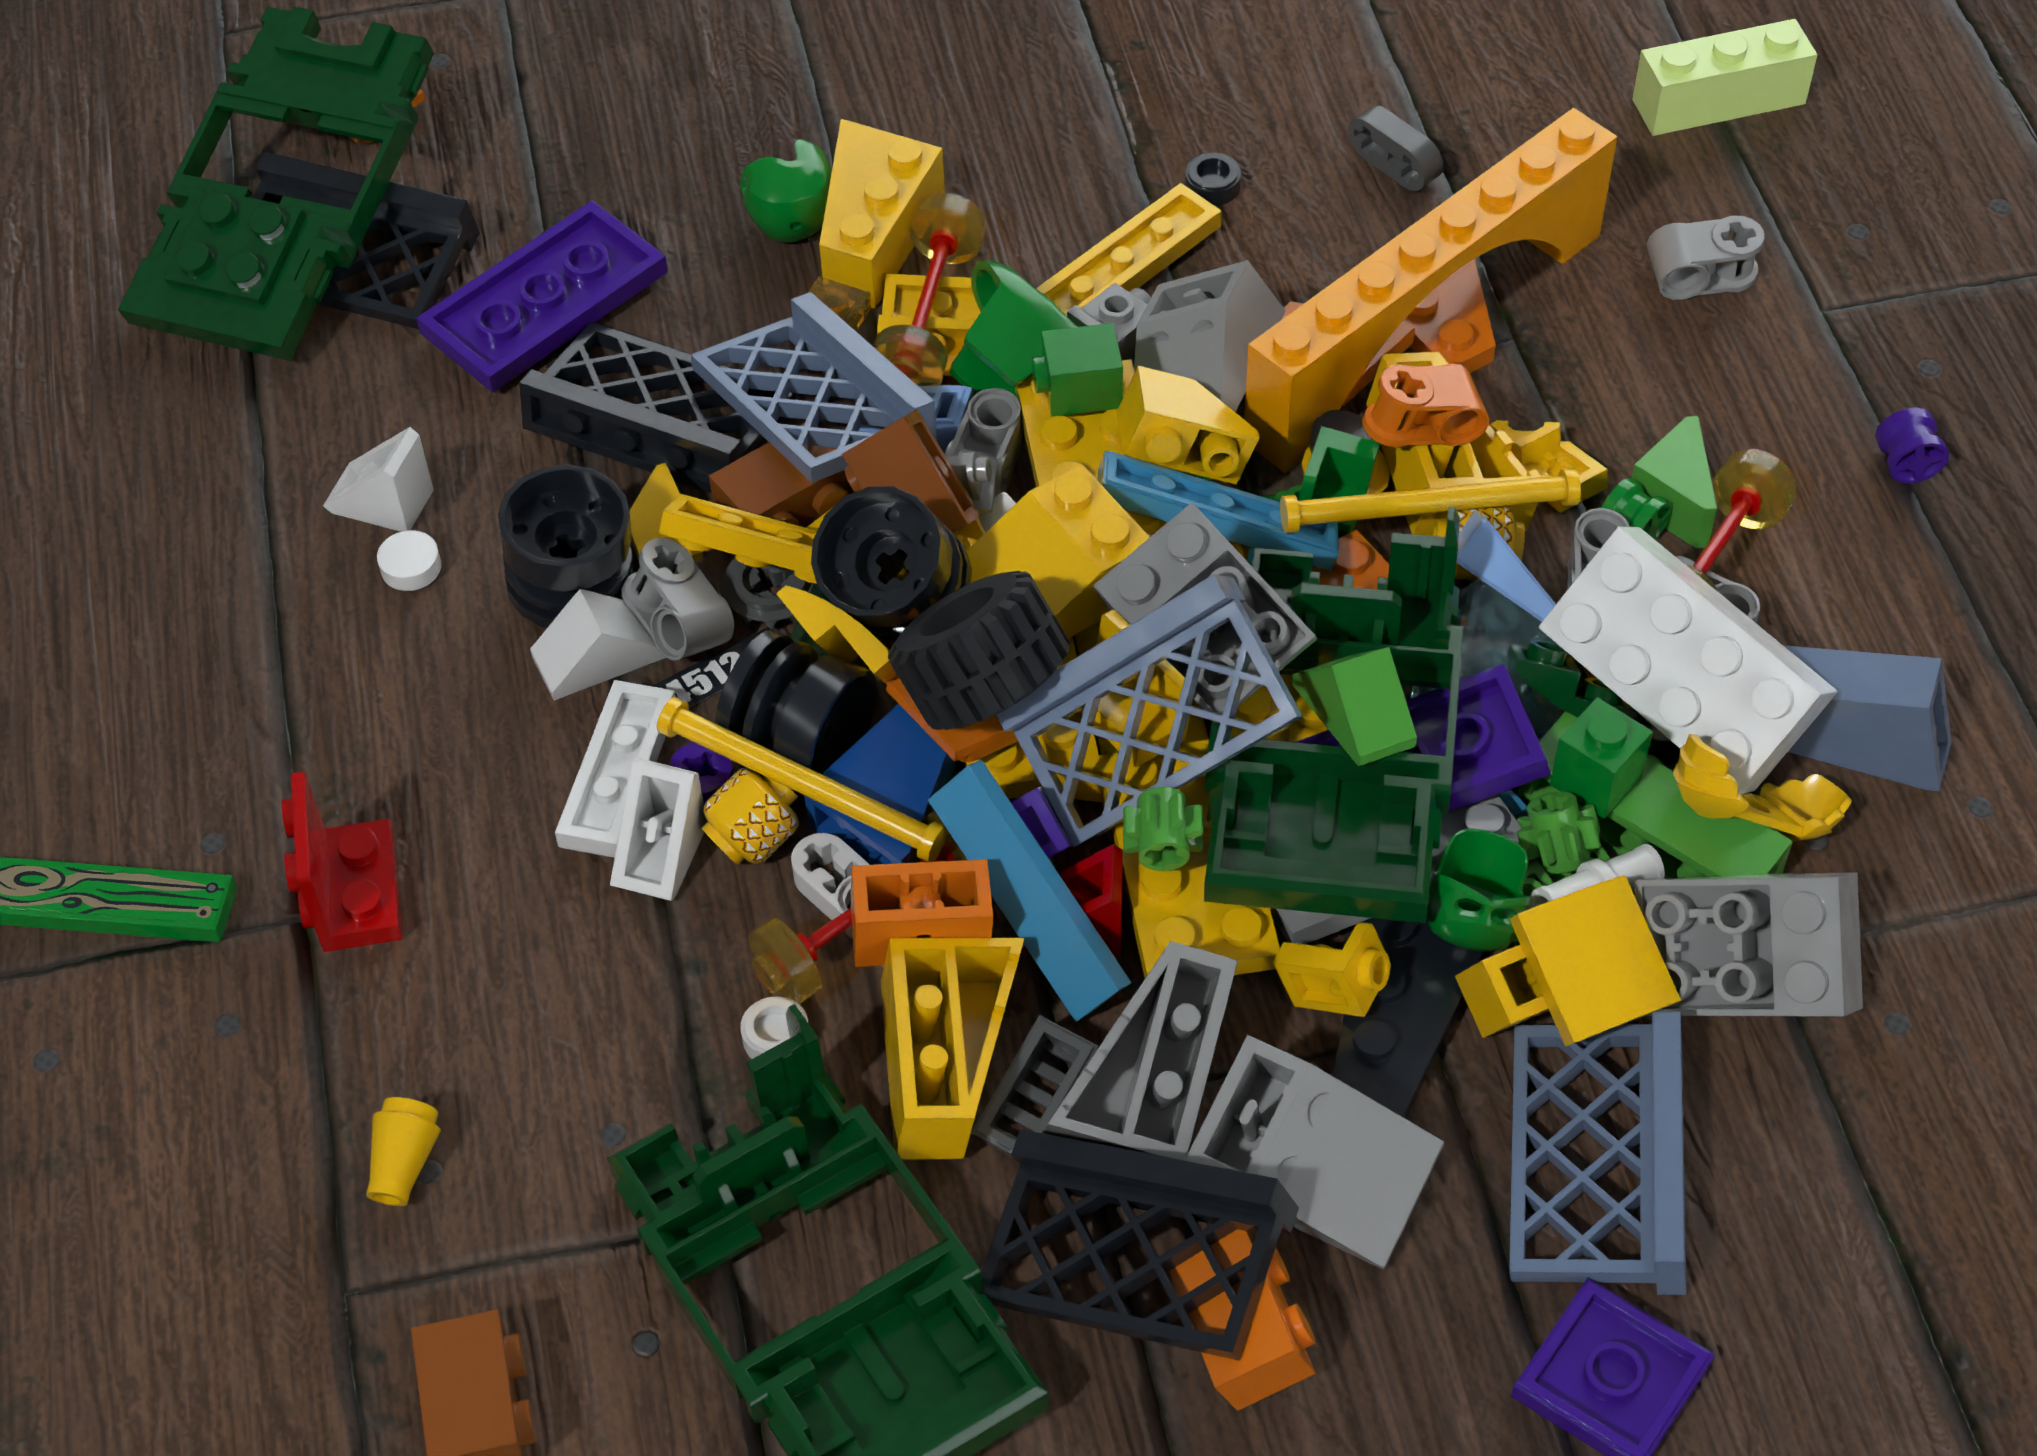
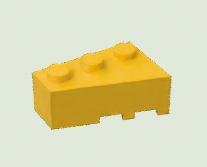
M1440 352L1382 354L1366 403L1367 407L1377 401L1380 395L1378 382L1383 371L1389 366L1398 364L1408 366H1441L1449 363ZM1488 425V428L1480 437L1465 445L1448 446L1435 444L1389 447L1380 444L1397 491L1542 477L1536 469L1527 471L1510 451L1514 443L1503 429L1495 432L1490 425ZM1538 503L1507 505L1513 511L1515 521L1523 522L1525 531H1527ZM1448 511L1405 516L1412 534L1432 536L1436 519L1447 520Z

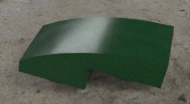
M1530 640L1528 647L1510 643L1507 657L1514 670L1530 687L1562 710L1579 717L1598 697L1635 720L1637 711L1599 679L1586 678L1584 686L1578 685L1581 672L1572 657L1566 656L1567 652L1559 645L1542 640Z

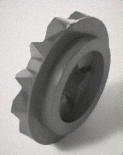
M735 558L727 566L722 578L723 596L731 611L740 614L747 626L755 621H763L771 630L776 621L788 619L796 624L797 619L777 595L773 596L768 590L762 592L761 576L774 587L781 586L783 588L787 585L815 596L820 590L817 584L797 578L794 575V570L772 564L765 568L751 567L738 562Z

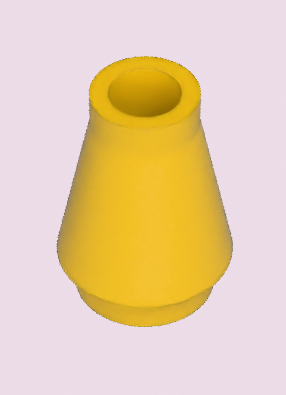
M390 1097L384 1100L381 1111L373 1114L370 1181L366 1193L369 1199L390 1206H406L408 1204L410 1192L441 1132V1129L436 1125L438 1111L434 1107L409 1098Z

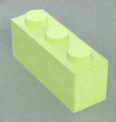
M1796 19L1641 50L1632 100L1652 136L1806 104L1818 54Z

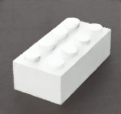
M1618 526L1538 627L1679 748L1686 744L1689 734H1695L1699 736L1704 744L1723 754L1729 761L1728 774L1733 776L1737 782V794L1755 791L1838 693L1833 686L1640 527Z

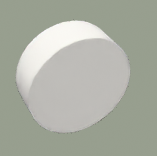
M409 530L396 533L387 538L377 552V562L383 580L390 587L397 590L413 591L421 589L432 583L441 570V559L436 542L432 537L420 531Z
M767 997L755 1002L747 1009L741 1020V1035L744 1049L751 1059L790 1038L786 1021V1012L789 1006L795 1004L808 1022L804 1009L798 1003L785 997Z

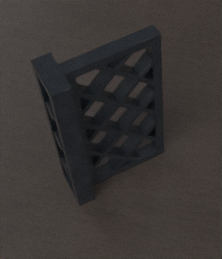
M264 152L256 167L261 182L252 198L279 204L284 195L351 210L367 176ZM389 182L365 235L375 230L383 229L393 232L396 239L368 252H365L362 244H360L358 248L359 256L354 257L349 268L334 267L332 271L333 276L329 282L331 288L326 289L319 304L419 329L416 318L435 306L461 250L472 251L480 232L467 200ZM429 241L444 244L438 256L416 265L409 251ZM403 253L410 268L379 281L372 266ZM366 269L374 283L353 294L339 291L336 282ZM418 282L421 292L413 309L390 303L387 295Z
M594 322L589 323L544 373L531 369L519 382L523 429L651 473L657 465L666 463L675 481L711 493L709 475L756 450L766 440L715 390L692 394L689 385L705 381L692 369L691 354ZM596 345L618 352L615 355L590 359L588 353ZM658 365L669 369V371L641 376L637 368ZM724 365L719 366V368L733 369ZM625 370L629 376V379L603 384L598 379V375ZM587 378L590 386L582 387L568 381ZM677 387L681 396L652 401L649 393ZM749 389L747 394L773 398L776 391ZM789 393L787 399L796 400V393ZM637 395L641 404H633L619 398ZM729 405L732 414L704 419L701 413L703 409ZM689 412L693 421L686 422L671 416ZM779 417L777 423L779 424L784 417ZM741 430L744 437L739 440L722 433Z
M1020 1129L1011 1153L1020 1166L981 1271L983 1290L979 1294H985L993 1306L1239 1361L1280 1232L1291 1234L1299 1210L1298 1205L1277 1178ZM1035 1188L1058 1193L1066 1209L1032 1229L1026 1218V1213ZM1071 1196L1080 1197L1082 1199L1074 1203ZM1108 1203L1120 1205L1129 1222L1094 1242L1083 1218ZM1134 1208L1144 1210L1146 1212L1138 1216ZM1172 1216L1186 1219L1194 1235L1159 1256L1147 1231ZM1199 1222L1209 1223L1211 1225H1209L1205 1229H1202ZM1074 1225L1086 1248L1056 1267L1051 1268L1040 1245ZM1237 1229L1256 1233L1250 1255L1224 1270L1211 1245ZM1021 1230L1023 1235L1018 1237L1019 1232ZM1138 1237L1150 1262L1115 1283L1103 1258ZM1031 1251L1042 1275L1018 1290L1000 1287L1008 1264ZM1203 1251L1216 1276L1180 1297L1168 1271ZM1094 1264L1106 1289L1081 1304L1068 1302L1060 1284ZM1159 1277L1172 1303L1147 1318L1132 1316L1124 1298ZM1241 1281L1238 1292H1236L1233 1286ZM1051 1290L1054 1298L1045 1297L1042 1295ZM1225 1291L1233 1307L1224 1335L1199 1331L1189 1312ZM1115 1304L1118 1312H1113L1106 1309ZM1180 1318L1184 1327L1172 1325L1171 1323Z

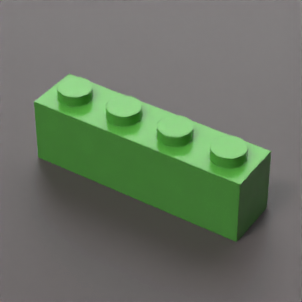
M1565 711L1539 741L1547 758L1551 774L1520 785L1517 795L1519 798L1530 803L1541 795L1559 792V790L1550 785L1558 741L1578 717ZM1650 754L1647 755L1640 781L1605 819L1597 815L1601 832L1598 836L1600 844L1604 849L1619 856L1632 851L1642 844H1648L1658 852L1662 859L1665 871L1664 878L1783 874L1793 842L1780 834L1777 829L1735 816L1721 819L1699 816L1683 801L1673 775L1674 771L1667 768L1658 758Z

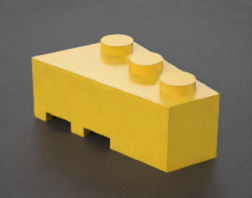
M840 120L819 243L825 294L876 309L884 296L886 274H897L945 198L943 148L848 120Z
M1025 938L889 939L881 977V993L893 1145L902 1160L964 1159Z

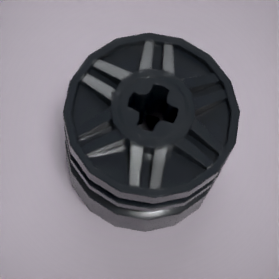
M573 465L545 467L520 478L504 495L498 512L508 598L521 616L541 627L548 628L579 589L623 600L622 587L628 576L633 574V557L630 547L632 542L631 522L627 498L616 483L594 469Z
M894 486L867 487L845 496L825 514L813 538L811 566L818 588L835 607L845 611L861 623L877 639L891 645L894 644L902 631L926 609L947 595L971 583L972 567L965 546L917 496ZM902 570L908 573L903 581L896 578Z
M765 630L749 643L737 659L722 690L714 723L822 774L868 732L877 698L876 678L870 670L836 655H823L819 659L818 653L812 645L805 642H794L789 635L778 630Z

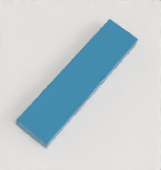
M1112 451L1104 452L1098 468L1097 481L1123 509L1169 522L1193 502L1229 541L1252 548L1314 553L1313 566L1329 571L1332 570L1339 555L1338 522L1302 525L1299 532L1284 533L1280 516V502Z
M982 760L968 765L928 799L967 860H988L991 896L1019 938H1025L1023 944L1075 1022L1090 1015L1132 983Z

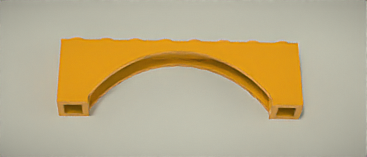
M1572 108L1248 344L1244 420L1258 430L1259 440L1254 450L1284 473L1303 460L1305 450L1309 447V440L1316 419L1326 412L1340 410L1364 370L1396 328L1438 285L1476 257L1495 247L1513 241L1528 240L1563 264L1597 239L1601 232L1618 136L1577 109Z

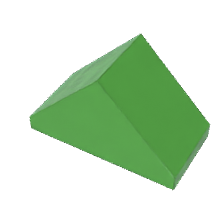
M1688 416L1634 464L1632 478L1642 484L1644 493L1651 498L1660 496L1672 503L1673 510L1665 527L1666 530L1694 548H1705L1710 540L1717 505L1699 417Z
M1389 647L1350 655L1292 675V685L1357 766L1416 747L1417 735Z

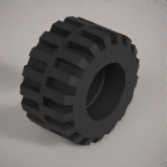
M1012 571L974 581L933 604L902 631L888 652V659L928 726L935 730H949L986 720L1027 697L1040 687L1060 666L1070 650V641L1028 572Z

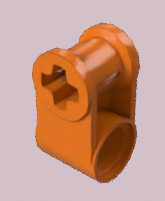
M1454 363L1441 366H1408L1401 364L1389 366L1383 371L1378 382L1380 395L1377 401L1367 407L1362 418L1363 428L1368 436L1374 441L1389 447L1435 444L1448 446L1465 445L1480 437L1488 428L1490 421L1469 370L1463 365Z

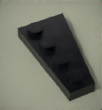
M1370 918L1362 922L1373 924L1383 948L1389 956L1391 963L1390 974L1385 987L1378 991L1365 1017L1344 1014L1333 1077L1406 1119L1424 1083L1425 1075L1436 1052H1439L1449 1031L1450 1023L1462 999H1464L1455 976L1480 962L1485 952L1464 949L1446 942L1431 931L1427 919L1426 923Z

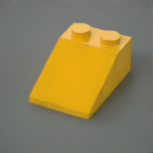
M1080 463L1030 490L966 550L972 567L971 583L999 573L1012 571L1028 572L1067 638H1070L1099 622L1101 616L1109 612L1093 585L1150 537Z

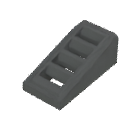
M1039 1015L971 1131L972 1136L1014 1158L1011 1153L1017 1137L997 1127L1003 1115L1033 1132L1042 1133L1099 1046ZM1049 1052L1072 1064L1067 1074L1042 1062L1041 1059L1045 1053ZM1034 1073L1059 1086L1055 1095L1052 1096L1026 1081ZM1019 1094L1046 1108L1041 1119L1013 1105L1012 1102Z

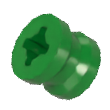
M1630 477L1622 480L1601 506V508L1614 510L1621 514L1629 523V527H1640L1654 540H1657L1662 534L1673 510L1671 502L1660 496L1651 498L1644 493L1642 484Z

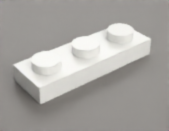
M619 680L613 681L555 831L558 847L615 858L632 759L641 758L653 762L657 761L666 737L657 731V721L664 705L672 697H676L674 690Z

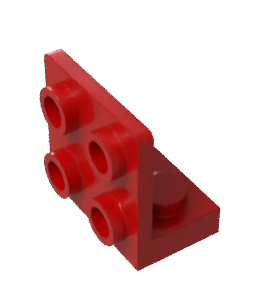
M305 771L291 773L292 797L282 799L281 808L286 835L288 838L294 837L295 852L284 854V866L290 892H298L299 911L304 929L315 928L323 952L403 940L395 833L390 818L325 828Z

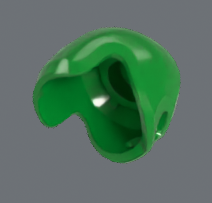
M799 139L795 142L796 160L786 161L776 157L758 158L744 168L740 178V192L743 196V205L756 226L767 237L778 242L791 243L800 241L815 234L823 225L832 168L823 150L804 139Z
M1470 828L1456 832L1447 843L1430 879L1427 920L1431 931L1446 942L1468 950L1487 952L1506 949L1516 937L1509 919L1518 913L1530 909L1532 897L1524 896L1522 890L1528 868V856L1525 849L1510 838L1491 831Z

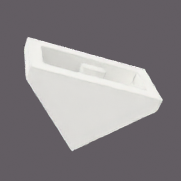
M409 427L351 461L323 507L332 514L401 532L411 530L434 491L420 435Z
M583 589L577 591L530 648L532 658L553 701L666 658L658 650L653 638L635 613L626 606L624 600Z
M641 758L632 759L610 881L611 886L670 901L675 899L704 834L701 828L707 823L703 812L704 803L697 772Z

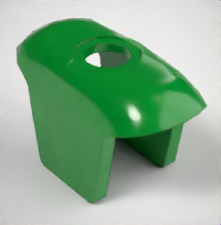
M978 261L973 266L971 287L981 313L964 338L965 345L952 362L949 373L962 386L973 387L974 395L985 389L1001 388L1012 392L1016 396L1015 387L1033 376L1032 357L1042 356V331L1074 328L1077 326L1069 320L1051 299L1034 288L1013 268L996 261Z

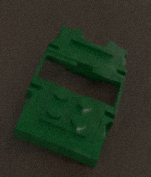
M267 6L260 20L263 25L262 29L258 32L248 54H243L239 64L231 62L226 71L233 84L220 83L166 192L175 207L165 204L160 205L156 214L164 228L159 233L148 257H143L118 311L128 324L291 361L316 306L321 302L329 285L334 267L349 268L412 135L418 122V115L411 102L417 96L428 73V66L434 52L426 37L395 32L391 25L376 22L371 23L361 45H340L317 39L321 27L314 10L294 6L292 11ZM232 113L281 123L288 122L317 128L324 132L382 143L351 210L284 195L279 204L250 198L252 192L247 187L201 178Z
M1448 508L1445 537L1392 533L1388 578L1378 577L1377 590L1353 588L1354 575L1344 574L1343 587L1319 585L1320 572H1313L1314 553L1249 548L1247 562L1317 637L1315 642L1280 670L1279 673L1293 675L1350 655L1389 647L1401 685L1450 689L1445 755L1437 756L1399 752L1357 766L1343 747L1262 740L1207 772L1205 790L1210 793L1206 827L1212 829L1204 882V902L1426 923L1432 849H1439L1442 814L1445 815L1449 812L1464 627L1450 625L1451 623H1457L1460 590L1454 585L1460 517L1456 508ZM1213 721L1208 753L1213 751L1220 723L1216 725ZM1238 799H1239V802H1238V810H1237V818H1236V825H1235L1237 801H1238ZM1413 815H1414L1413 837H1412V844H1410V842H1411V830H1412V818H1413Z
M793 1004L788 1007L786 1012L790 1038L747 1061L752 1089L746 1091L747 1106L760 1125L743 1135L735 1123L725 1128L728 1143L710 1153L702 1141L693 1145L696 1161L693 1162L678 1140L675 1127L672 1123H669L607 1157L611 1174L617 1182L615 1184L616 1190L635 1220L642 1217L645 1221V1225L637 1228L642 1248L648 1256H653L658 1273L739 1399L745 1398L751 1418L755 1423H760L766 1418L770 1419L768 1426L787 1456H972L1048 1410V1392L1006 1334L1008 1326L986 1295L979 1294L983 1290L981 1271L976 1262L865 1107L859 1104L847 1111L843 1105L846 1103L844 1096L824 1070L819 1037L797 1006ZM888 1170L939 1243L860 1288L859 1293L818 1317L814 1315L740 1359L733 1361L685 1287V1284L763 1241L757 1227L794 1206L799 1205L806 1216Z

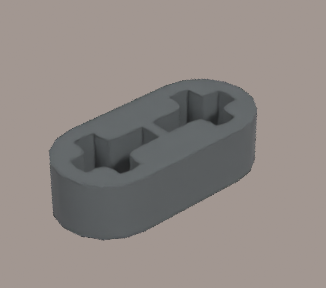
M1372 106L1349 123V138L1357 153L1410 191H1418L1442 174L1444 169L1443 159L1436 145L1428 137L1382 106Z

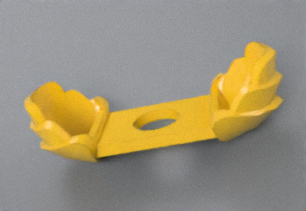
M1689 734L1686 744L1680 747L1679 762L1676 764L1673 772L1683 801L1699 816L1710 819L1731 818L1735 816L1777 829L1780 834L1792 841L1810 840L1832 833L1831 829L1845 818L1844 813L1852 803L1850 797L1842 789L1818 774L1808 776L1803 782L1789 779L1779 787L1766 783L1761 787L1760 796L1751 793L1737 794V782L1733 776L1728 774L1730 766L1728 759L1720 752L1704 744L1699 736L1695 734Z

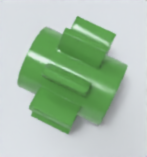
M1171 787L1151 788L1138 796L1137 807L1125 806L1123 808L1124 852L1135 853L1139 851V861L1146 868L1156 871L1175 870L1184 866L1189 861L1190 851L1201 852L1203 850L1202 806H1187V798L1180 790Z
M1551 792L1533 799L1527 805L1529 816L1517 819V822L1522 827V829L1517 831L1519 844L1525 849L1528 860L1539 857L1541 866L1548 873L1560 874L1577 870L1582 863L1590 860L1589 849L1601 846L1598 836L1601 832L1594 805L1590 804L1579 808L1576 796L1570 792Z

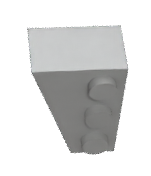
M1170 941L1042 1133L1185 1161L1238 960Z

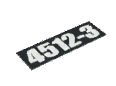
M767 627L652 685V687L674 690L676 698L687 702L688 706L691 707L722 691L737 659L749 643L765 630L771 629Z

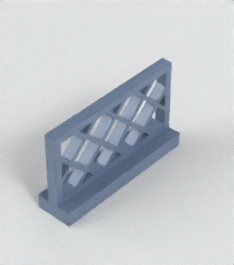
M812 292L791 299L792 317L691 354L692 369L811 483L843 471L848 464L842 453L875 434L858 432L861 425L885 428L918 409L937 441L935 400ZM788 340L795 345V350L769 348ZM730 362L746 364L743 370L719 368V366ZM762 365L783 367L786 370L784 374L760 372L758 368ZM800 369L821 371L825 378L798 375ZM749 389L776 391L773 398L747 394ZM789 393L817 395L814 402L787 399ZM830 397L849 398L856 405L828 403ZM779 417L806 419L804 426L777 423ZM820 421L848 423L845 430L817 427ZM809 445L837 448L816 458L807 451Z
M1213 574L1055 670L1035 691L1015 705L997 714L1004 731L1014 732L1074 847H1081L1122 823L1123 808L1125 806L1137 807L1138 796L1146 790L1124 783L1133 747L1164 756L1158 782L1148 789L1155 787L1180 789L1303 717L1241 604L1246 600L1233 577ZM1228 621H1231L1242 641L1235 668L1203 660L1210 633ZM1194 643L1191 656L1178 653ZM1167 658L1189 664L1179 702L1148 693L1155 665ZM1250 659L1253 661L1260 676L1247 672ZM1201 668L1232 676L1223 714L1191 705ZM1139 676L1136 689L1123 686ZM1245 680L1266 686L1279 712L1259 724L1235 718ZM1112 691L1133 697L1124 734L1093 726L1100 698ZM1146 701L1176 710L1167 747L1136 738ZM1084 709L1081 722L1069 718ZM1189 714L1220 723L1213 751L1203 757L1179 751ZM1057 724L1078 730L1069 767L1050 761L1037 736ZM1232 726L1247 730L1229 741ZM1091 734L1121 743L1112 779L1082 771ZM1176 760L1190 763L1173 774ZM1056 772L1066 775L1064 787ZM1079 779L1109 788L1102 816L1085 826L1073 806ZM1121 792L1134 796L1118 806Z
M1652 1012V1024L1616 1026L1565 1047L1556 1025H1514L1509 1271L1511 1281L1585 1282L1588 1277L1595 1282L1656 1283L1657 1295H1686L1681 1012ZM1529 1047H1559L1572 1060L1548 1080L1529 1064ZM1610 1047H1639V1062L1619 1080L1596 1061ZM1585 1069L1607 1090L1582 1110L1560 1090ZM1529 1082L1537 1088L1530 1096ZM1639 1082L1640 1098L1631 1091ZM1550 1099L1572 1120L1547 1141L1528 1124V1117ZM1620 1099L1640 1117V1123L1618 1141L1595 1120ZM1585 1130L1605 1147L1607 1151L1582 1172L1560 1150ZM1529 1142L1536 1151L1527 1158ZM1639 1143L1640 1159L1631 1152ZM1549 1160L1572 1182L1546 1203L1527 1186V1178ZM1619 1160L1640 1178V1185L1620 1203L1616 1202L1595 1183L1597 1179ZM1585 1192L1608 1213L1582 1235L1558 1213L1581 1193ZM1528 1204L1536 1213L1526 1221ZM1639 1206L1641 1223L1631 1215ZM1547 1223L1572 1244L1556 1259H1526V1241ZM1620 1223L1641 1242V1260H1609L1594 1245ZM1584 1255L1587 1259H1579V1258Z

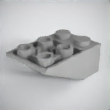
M1248 260L1158 284L1137 324L1134 372L1138 366L1195 379L1236 412L1246 392L1248 344L1281 321L1286 310Z
M1193 502L1093 585L1108 610H1116L1131 625L1213 574L1233 577L1246 600L1241 604L1278 671L1282 670L1317 640L1316 635ZM1231 621L1210 633L1203 660L1235 668L1242 641ZM1194 643L1178 653L1191 656ZM1169 658L1166 659L1186 677L1189 664ZM1250 659L1247 672L1260 676L1253 661ZM1201 668L1193 701L1202 709L1223 714L1232 676ZM1245 680L1238 706L1263 685Z
M1857 872L1634 880L1635 898L1681 1001L1655 1012H1681V1016H1846L1863 1009Z
M1247 1035L1185 1161L1277 1178L1299 1207L1293 1225L1294 1228L1385 1270L1440 1155L1444 1141L1313 1064Z

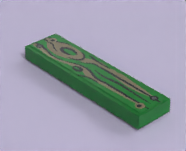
M0 857V925L221 943L237 886L232 875Z

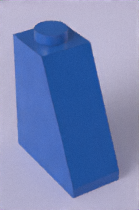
M897 704L822 775L922 823L930 825L933 821L938 822L939 816L928 799L955 777L959 760L953 761L924 729ZM804 795L808 828L816 834L827 833L839 837L870 865L918 863L923 860L917 857V849Z

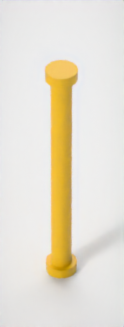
M1575 468L1561 469L1558 476L1298 501L1296 495H1287L1281 497L1280 516L1284 533L1299 532L1302 525L1446 512L1449 507H1454L1456 510L1559 500H1561L1563 506L1578 505L1580 502L1581 485L1577 470Z
M676 697L668 700L661 710L657 721V731L669 738L678 734L917 849V857L927 862H933L944 846L948 830L944 825L933 821L930 825L922 823L688 711V703Z

